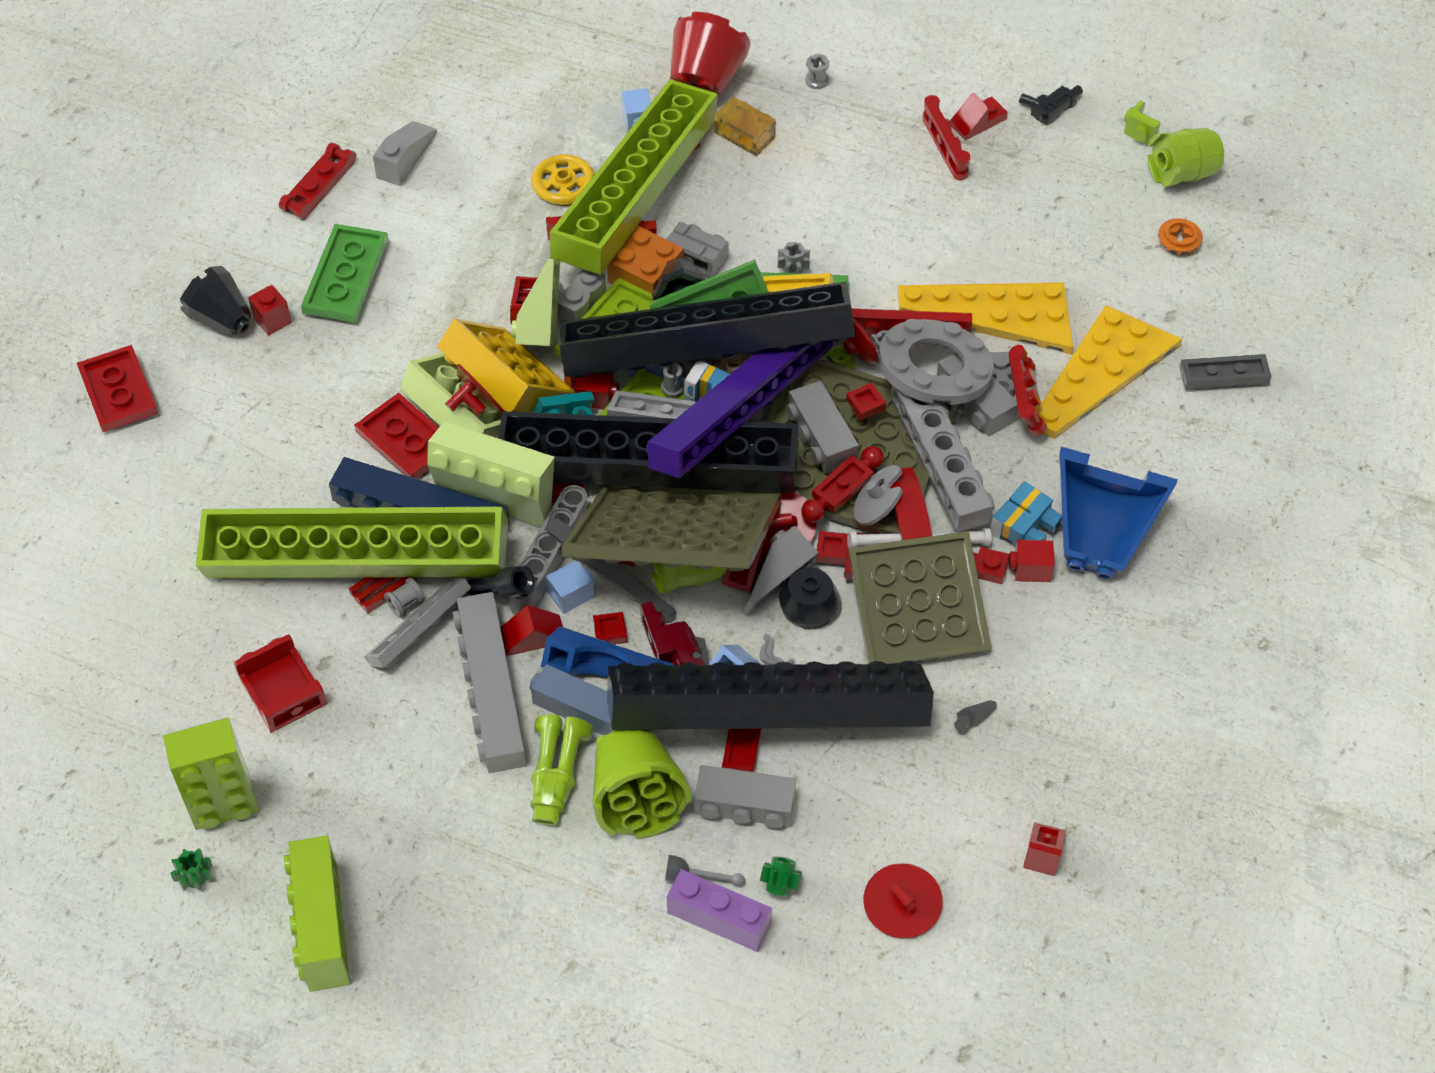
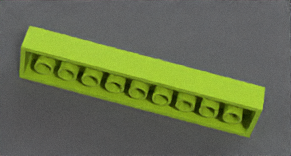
M669 79L550 231V258L601 275L715 122L718 94Z
M502 507L202 509L195 566L205 578L495 576L501 569L505 568L508 518Z

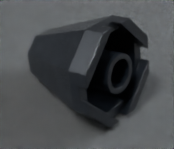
M681 258L670 260L666 263L652 293V300H657L706 280V277L687 260Z
M223 266L208 267L204 270L207 276L203 279L199 276L195 277L180 297V303L183 305L180 306L181 311L188 318L228 335L243 334L251 325V312L230 272Z

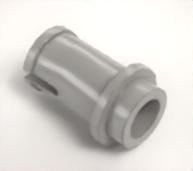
M674 363L671 365L670 371L669 366H664V381L661 385L663 393L670 398L678 397L684 391V382L681 380V366Z

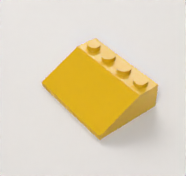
M454 318L437 345V348L445 354L444 358L446 361L455 366L460 364L504 411L533 413L540 397L574 393L573 389L565 384L559 376L524 345L516 344V338H512L511 333L503 327Z

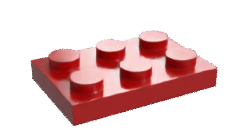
M132 344L77 362L102 432L159 414Z
M399 392L354 424L355 431L403 475L417 479L429 470L427 465L428 441L439 427Z

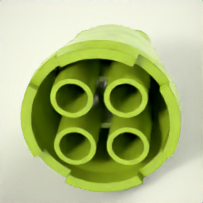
M615 730L600 736L596 740L597 748L595 752L593 809L598 825L612 836L616 833L634 834L636 839L664 832L679 822V814L684 810L687 803H691V790L686 776L656 735L650 730Z

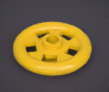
M560 154L548 157L540 162L532 173L531 183L534 192L542 200L555 205H570L595 173L591 165L584 159L574 155ZM568 165V168L557 169L556 166ZM581 170L584 176L577 178L575 172ZM550 173V180L542 179L543 175ZM575 185L580 188L575 192L570 191ZM550 187H554L555 189L559 190V192L555 194L548 190L550 189Z

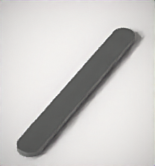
M557 518L550 519L546 524L547 533L561 544L564 543L573 530ZM603 559L584 561L637 603L643 604L652 601L656 612H662L665 623H670L674 620L676 616L675 609L617 563H606Z

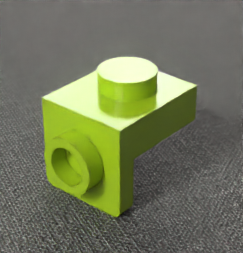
M1140 100L1134 108L1130 107L1124 116V122H1126L1124 134L1149 146L1152 137L1158 134L1161 122L1143 114L1145 102Z

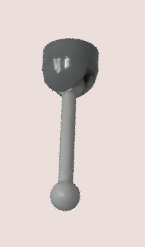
M669 855L665 881L674 882L681 869L699 877L732 882L735 886H741L745 881L744 876L740 873L732 876L691 869L685 859L674 855Z

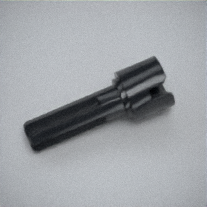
M524 565L506 567L501 569L495 576L468 580L467 583L471 587L468 592L470 596L493 592V594L499 593L505 598L519 597L532 592L535 578L533 572Z

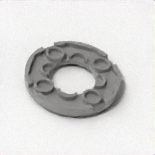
M908 319L886 332L881 340L878 351L879 368L889 383L912 398L932 404L934 400L949 401L950 405H956L978 398L988 388L994 370L992 356L984 342L954 322L946 323L937 320ZM921 343L929 347L941 344L944 345L943 349L951 348L959 355L958 359H962L964 363L963 369L952 376L931 375L918 369L911 362L909 351L914 346L919 347Z

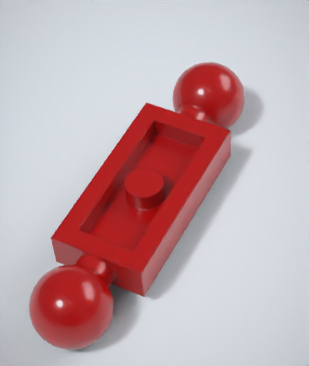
M869 446L862 451L861 460H858L853 455L847 458L812 490V497L814 499H809L803 503L801 507L802 517L807 522L816 523L824 517L825 508L832 513L838 511L874 475L873 469H877L883 464L884 454L882 450L876 446Z

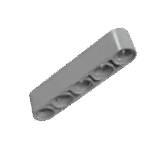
M571 485L562 490L519 565H524L533 573L537 572L539 574L534 575L535 585L532 592L522 595L527 597L509 598L510 610L513 614L516 615L527 605L536 608L547 590L546 576L558 570L565 558L562 557V544L547 533L546 524L550 519L557 518L574 529L588 509L587 493L584 488Z

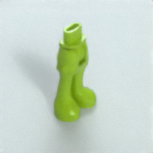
M555 714L541 715L536 718L534 731L541 737L537 767L531 776L533 799L530 806L534 810L532 817L534 823L557 825L559 814L564 812V804L567 801L570 790L575 786L573 771L578 746L580 743L589 742L593 737L594 727L587 721L572 716L566 717L558 768L553 769L556 743L562 732L563 721L560 716Z

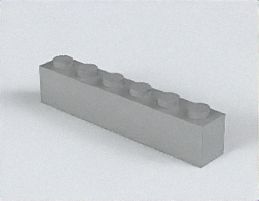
M489 592L457 598L458 610L453 611L455 628H462L463 636L457 637L460 655L467 654L468 662L462 663L465 682L472 681L473 689L467 690L470 708L476 707L478 716H472L475 735L481 734L483 743L477 744L480 763L487 762L488 773L525 767L524 748L494 594Z

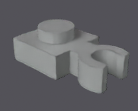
M990 352L994 364L992 376L1013 396L1014 383L1009 352Z

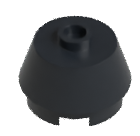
M808 567L796 571L784 584L780 591L779 602L785 617L791 623L793 620L798 624L806 625V629H816L829 623L830 619L836 614L840 606V594L826 572L818 568Z

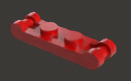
M928 95L924 100L925 110L923 111L922 120L952 176L957 180H965L969 173L968 165L970 164L971 155L969 152L962 150L960 139L954 136L950 121L944 118L939 109V97Z
M330 142L326 147L325 153L289 194H284L280 198L279 209L286 212L292 211L295 216L305 219L354 164L356 152L349 149L343 150L340 145Z
M1015 345L1009 350L1008 355L1019 415L1023 422L1027 423L1030 432L1034 436H1038L1046 431L1047 424L1040 417L1038 410L1041 400L1034 388V385H1037V379L1034 374L1036 365L1030 357H1027L1028 353L1022 345Z

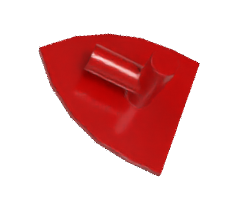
M458 364L457 377L465 384L445 405L454 412L465 402L479 416L487 407L472 394L474 392L502 415L504 410L465 368Z

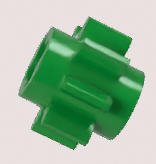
M200 848L195 852L183 849L182 854L177 859L171 860L176 869L170 873L174 882L180 881L184 891L188 887L200 890L201 885L206 880L212 879L207 869L211 868L213 864L210 857L203 858Z
M774 856L772 857L771 864L765 862L764 866H762L759 881L767 882L765 888L767 892L779 896H789L791 889L797 890L799 887L802 871L795 870L796 862L794 860Z

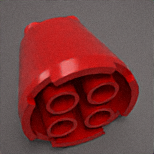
M692 12V15L689 17H679L673 30L670 79L717 93L718 99L748 56L751 47L748 35L745 32L739 33L736 29L729 26L730 20L715 14Z

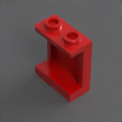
M289 634L282 638L273 639L268 645L254 652L245 653L233 663L239 680L270 733L327 705L321 684L318 679L315 680Z

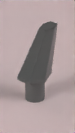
M989 700L963 708L956 713L958 719L954 723L955 728L958 731H964L967 727L977 724L997 707L996 701Z

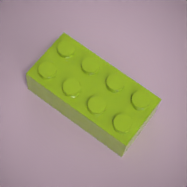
M229 717L163 735L171 773L195 830L201 828L211 829L219 823L233 819H246L251 814L259 812L252 780Z
M329 836L289 841V854L284 855V866L286 875H289L290 885L286 886L288 903L292 905L293 915L289 916L291 934L295 936L296 946L292 947L294 966L298 967L300 981L306 980L310 992L350 985L338 866Z

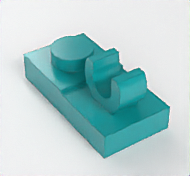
M591 391L540 397L533 413L593 415L590 408L594 402V397Z

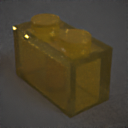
M733 96L714 115V133L757 157L775 139L776 119Z

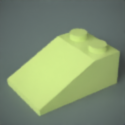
M547 260L519 310L517 320L512 321L511 337L516 338V344L556 345L560 260Z

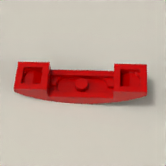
M912 467L901 468L903 473L891 486V488L900 487L903 490L899 501L893 508L901 540L932 536L929 517L917 476Z

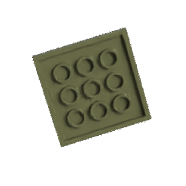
M969 531L851 547L848 549L868 664L872 661H881L886 664H900L903 661L923 662L991 651L992 648Z

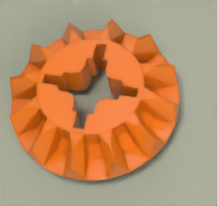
M1182 218L1170 219L1164 222L1158 232L1160 245L1166 246L1167 252L1174 250L1178 255L1181 252L1190 255L1192 250H1198L1203 238L1200 228L1195 223ZM1179 232H1181L1183 241L1177 240Z

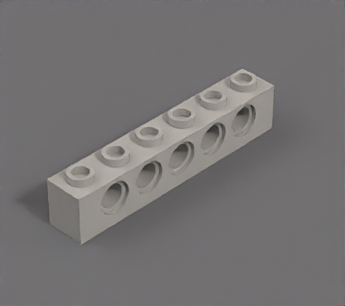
M891 384L890 398L956 533L989 524L992 510L995 509L993 497L990 493H986L979 470H974L971 464L970 452L967 447L963 448L958 428L955 424H951L945 403L934 400L932 404L917 400L902 393Z

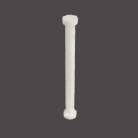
M990 528L969 532L971 544L982 543V546L991 545L992 534ZM848 532L847 536L848 548L901 541L900 533L857 535L856 532ZM936 532L932 533V536L951 534L956 532Z

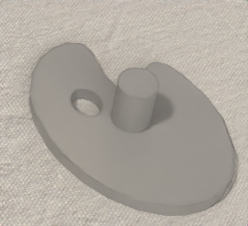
M891 465L879 470L861 489L854 505V517L860 525L867 526L878 522L899 501L903 490L900 487L891 488L892 484L903 473L899 466Z

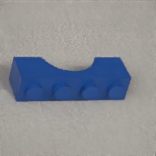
M559 626L546 639L541 667L548 664L570 675L588 673L608 677V666H616L620 663H630L634 666H648L651 663L674 664Z

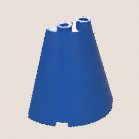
M1061 446L1059 466L1064 558L1067 560L1066 567L1074 571H1084L1085 569L1096 572L1095 575L1097 577L1112 580L1114 574L1124 571L1175 488L1178 479L1148 471L1144 479L1140 480L1088 465L1090 454Z

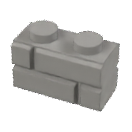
M679 221L673 232L666 239L683 247L684 260L689 261L708 277L717 275L720 267L722 268L728 260L729 242L721 235H711L702 231L695 224L688 225Z

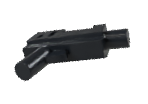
M1079 85L1072 89L1061 86L1050 95L1042 94L1037 98L1022 93L1019 103L1032 108L1031 115L1036 120L1048 125L1059 117L1060 113L1076 104L1077 97L1083 94V89Z

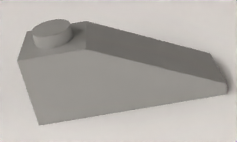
M412 121L386 137L373 155L376 178L401 186L437 133V129Z
M795 526L787 532L784 530L779 531L770 540L772 545L766 554L743 610L746 615H749L780 590L796 571L811 565L819 553Z

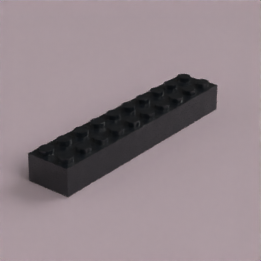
M839 282L562 321L560 325L559 348L565 377L583 378L591 373L611 374L617 370L627 368L640 370L646 366L656 364L669 366L677 361L688 360L689 362H697L706 357L713 356L726 358L734 353L745 352L747 354H755L763 349L770 348L784 350L792 345L803 344L812 346L820 341L828 340L841 342L849 337H855L847 282Z
M502 411L498 439L555 457L553 482L795 493L799 447L798 424L745 422L681 478H677L650 469L646 451L648 441L675 420L673 418Z
M816 661L807 664L778 662L775 665H761L757 662H747L744 665H729L724 662H716L712 665H697L686 662L681 665L651 663L648 666L620 663L616 666H608L607 704L612 730L931 727L934 691L922 664L913 661H903L900 664H886L881 661H872L869 664H855L849 661H842L838 664H823Z

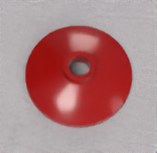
M853 318L855 337H849L843 342V346L850 356L856 354L867 364L875 366L879 362L876 348L863 327Z

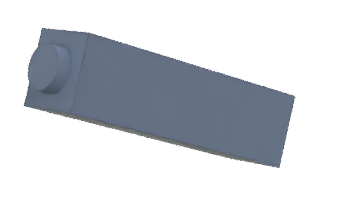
M548 664L544 666L540 674L536 673L533 676L529 689L531 690L534 705L565 719L572 716L585 720L592 724L594 732L600 735H606L615 731L611 728L606 690Z

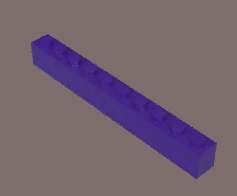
M820 341L812 346L803 344L792 345L784 350H776L774 348L763 349L755 353L648 441L646 451L649 468L681 478L833 347V341Z

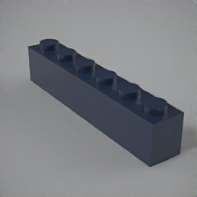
M343 457L329 482L332 500L344 507H502L508 518V526L510 524L507 506L347 457Z

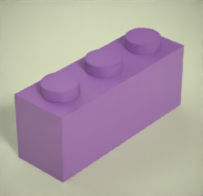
M683 869L678 873L667 895L668 914L758 952L771 926L772 907Z

